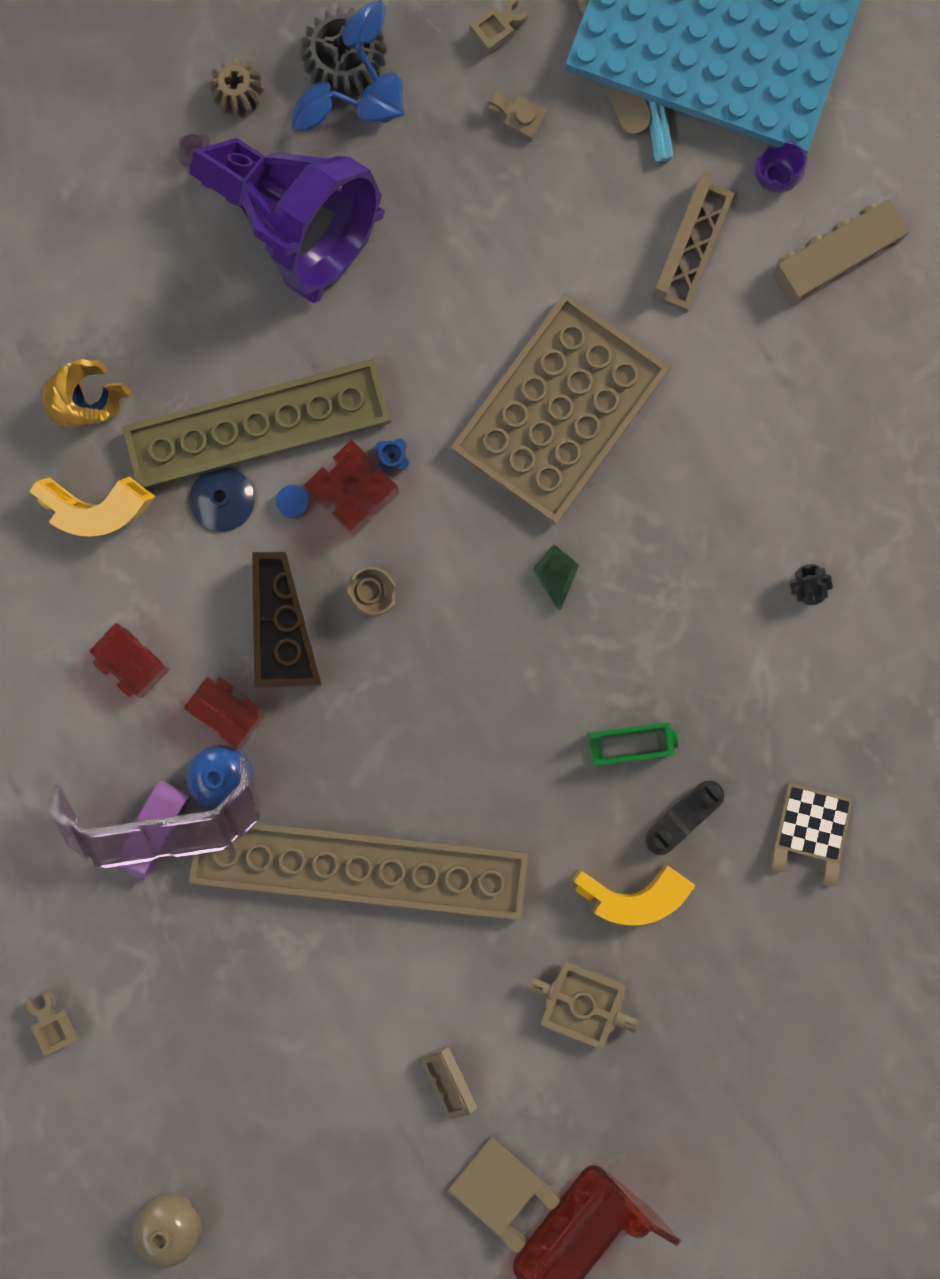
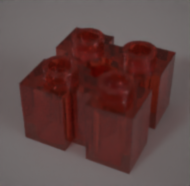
M351 439L332 457L336 466L330 472L322 467L304 486L308 493L325 510L331 505L336 508L332 512L334 519L354 537L372 520L368 512L375 505L382 510L399 494V489L380 467L374 473L370 470L372 467L370 457ZM357 483L358 493L353 495L350 491L348 495L345 494L347 485Z

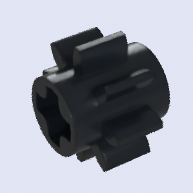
M815 564L800 567L794 573L795 579L789 581L792 595H796L797 601H802L806 605L822 603L828 598L827 590L833 589L831 575H826L825 568H820Z

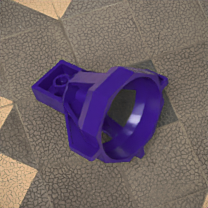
M238 138L193 151L189 174L201 181L204 187L213 189L225 197L227 202L237 205L243 210L249 219L253 235L266 244L265 249L278 268L285 285L311 303L321 300L324 287L338 282L368 243L374 222L382 220L385 210L379 207L382 195L371 170L351 157L335 156L332 158H320L283 152L264 156ZM320 207L334 211L335 215L323 236L307 253L301 255L300 248L304 236Z

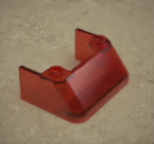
M591 1165L580 1173L561 1197L559 1204L550 1211L527 1240L521 1251L517 1253L513 1262V1272L517 1279H584L622 1229L628 1235L637 1239L645 1237L652 1231L678 1246L681 1240L645 1202L609 1172L599 1166Z

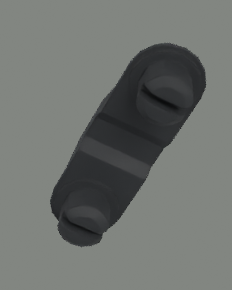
M711 780L703 781L647 832L645 840L648 849L657 855H665L672 851L699 824L720 807L724 800L722 787L717 782Z

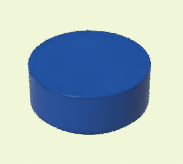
M288 485L279 491L276 504L279 511L285 517L297 519L307 513L310 499L302 487Z

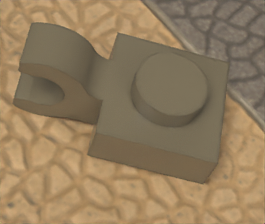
M495 90L488 101L489 106L487 110L505 118L504 129L532 142L546 114V109L519 95L515 102L512 103L504 94Z

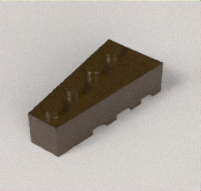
M252 552L254 688L321 687L322 683L286 552Z

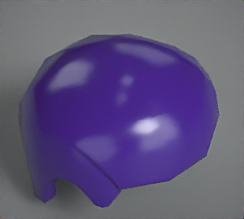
M786 141L784 145L777 148L770 145L756 160L754 175L762 188L776 193L788 192L803 179L807 156L803 148L792 141Z

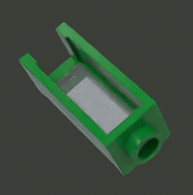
M670 722L588 733L592 766L674 755L673 748H678L677 731L675 728H670Z

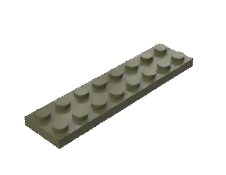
M370 359L122 426L136 482L147 490L387 425L392 422L375 360Z

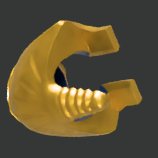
M78 359L69 362L64 367H59L56 374L42 387V404L46 415L54 423L66 428H78L89 424L105 422L120 412V399L130 397L132 391L124 383L107 384L103 386L101 398L96 403L89 405L85 402L80 381L88 375L108 374V368L100 360Z

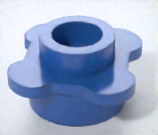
M398 438L395 441L387 442L379 441L375 445V452L379 456L377 467L380 472L387 473L389 470L397 468L403 471L408 468L409 460L405 457L407 444L403 439ZM390 453L395 454L393 459L389 458Z

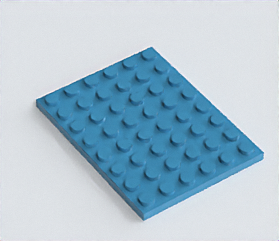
M589 0L564 70L776 147H781L786 141H792L802 147L805 154H807L861 0Z

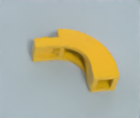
M50 477L36 481L29 491L37 497V502L42 507L55 511V514L49 521L50 524L64 532L87 537L105 535L131 524L146 511L155 499L153 494L131 477L119 480L106 499L100 504H89L77 499Z
M665 864L662 865L647 887L632 894L615 893L580 869L572 879L578 885L575 889L577 893L590 902L594 897L598 899L592 908L596 915L610 922L622 925H645L663 919L681 906L696 886Z

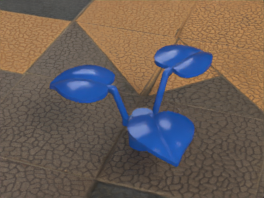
M382 0L373 1L354 13L348 20L343 32L344 44L349 48L356 46V51L374 83L363 91L360 102L336 91L330 92L331 86L327 81L313 84L301 95L294 108L292 116V129L294 132L308 131L320 125L328 116L333 99H339L357 107L358 117L365 122L380 121L387 123L393 118L405 115L402 103L403 85L401 78L396 73H387L378 77L363 50L364 44L372 43L382 29L385 16V5Z

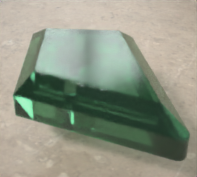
M554 544L533 568V571L556 609L560 611L579 565Z

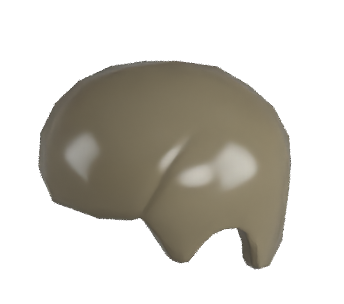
M375 566L360 568L349 578L346 595L354 611L366 617L380 616L391 609L396 603V584L386 571Z

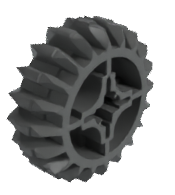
M338 7L336 15L332 16L326 10L324 20L315 17V27L307 26V37L302 38L301 45L303 50H301L300 55L302 61L305 62L303 65L304 71L307 74H311L310 79L313 84L327 81L332 87V91L339 93L340 90H345L346 96L350 97L351 89L356 88L357 92L362 94L363 84L369 86L374 81L358 55L356 46L348 47V52L346 50L347 46L343 42L344 28L348 20L355 13V10L351 7L348 14H343L342 9ZM380 31L372 43L367 44L370 49L363 48L378 77L382 75L380 67H385L386 56L384 55L387 53V46L383 42L384 34L382 31ZM323 56L326 57L327 61L333 62L335 70L325 66L318 57Z

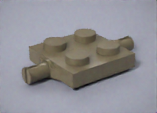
M563 960L558 976L551 984L534 977L530 981L531 984H529L527 991L546 997V1007L540 1020L541 1026L601 1050L604 1049L609 1034L616 1026L629 1030L632 1033H635L637 1030L636 1026L639 1024V1019L621 1013V1002L627 988L626 984L566 960Z

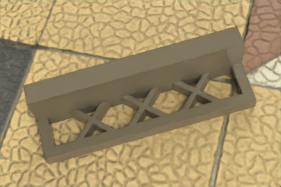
M703 170L652 295V299L688 312L735 194L711 184L714 175ZM707 193L725 200L722 209L709 214L704 203ZM701 210L703 217L698 218V215ZM718 217L716 224L714 225L712 219ZM707 222L711 236L706 240L697 242L692 230L694 226ZM690 239L692 245L686 248L688 240ZM706 246L703 254L700 248ZM695 250L700 261L699 267L686 272L681 258L683 255ZM678 268L680 275L674 277L676 270ZM695 275L691 284L689 277ZM684 280L688 289L685 301L667 294L671 284Z

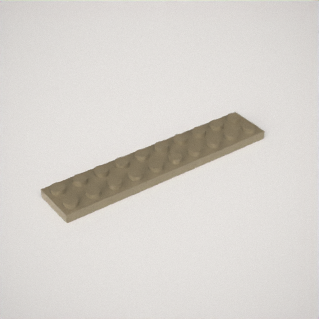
M198 816L189 884L522 920L529 853Z

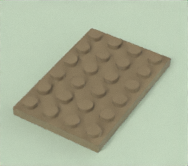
M565 292L451 446V451L554 525H557L671 367Z

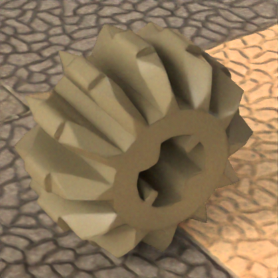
M235 57L232 65L229 66L222 60V70L212 69L214 80L209 81L208 84L210 91L213 92L211 95L213 103L216 105L220 104L221 111L225 114L231 109L237 117L241 109H245L247 113L251 114L250 104L260 105L261 99L259 95L264 93L263 83L260 82L262 79L260 72L257 69L253 70L252 64L248 60L240 65L239 59Z

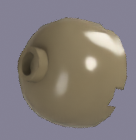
M160 1194L148 1201L137 1213L132 1226V1244L137 1255L145 1263L157 1268H171L185 1261L197 1247L202 1234L201 1218L199 1213L197 1215L195 1209L191 1206L192 1203L187 1198L177 1194Z

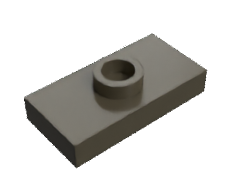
M448 1046L428 1052L420 1057L449 1119L471 1114L478 1109L464 1076L459 1070Z

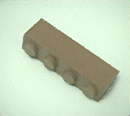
M889 199L880 205L877 202L869 204L859 212L860 216L853 221H850L849 218L842 220L832 228L833 232L823 238L822 234H819L810 239L804 245L806 248L796 254L792 250L778 259V266L772 275L792 307L903 241L910 231Z

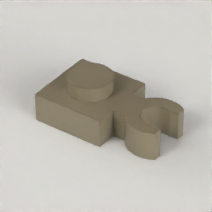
M508 0L505 10L501 13L494 6L469 24L470 32L488 55L514 36L512 26H522L528 20L527 10L519 15L512 13V10L518 7V0Z
M51 991L42 994L45 1000L44 1008L38 1007L34 998L26 1002L28 1012L33 1016H37L39 1022L31 1026V1029L44 1057L78 1040L65 1009L55 1013L53 1009L55 997Z

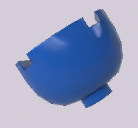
M223 745L207 747L198 753L188 766L186 776L188 791L193 799L206 809L214 811L234 809L243 803L252 791V764L245 754L234 747Z

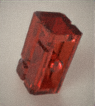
M115 623L89 651L96 658L92 663L105 675L111 672L120 680L116 684L117 687L130 698L134 694L137 697H145L169 671V668L119 623Z
M218 676L216 680L207 677L183 709L235 748L241 749L264 718V716L258 713L261 706L247 696L242 700L231 693L235 687L222 677Z

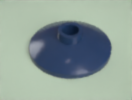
M224 468L200 475L194 482L189 496L190 508L196 520L204 527L219 532L234 530L244 524L250 517L255 502L254 491L248 479L242 473L232 468ZM218 492H224L226 495L225 500L221 503L215 502L214 499Z

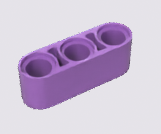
M162 780L159 781L120 848L113 865L144 881L166 846L188 806L191 796Z

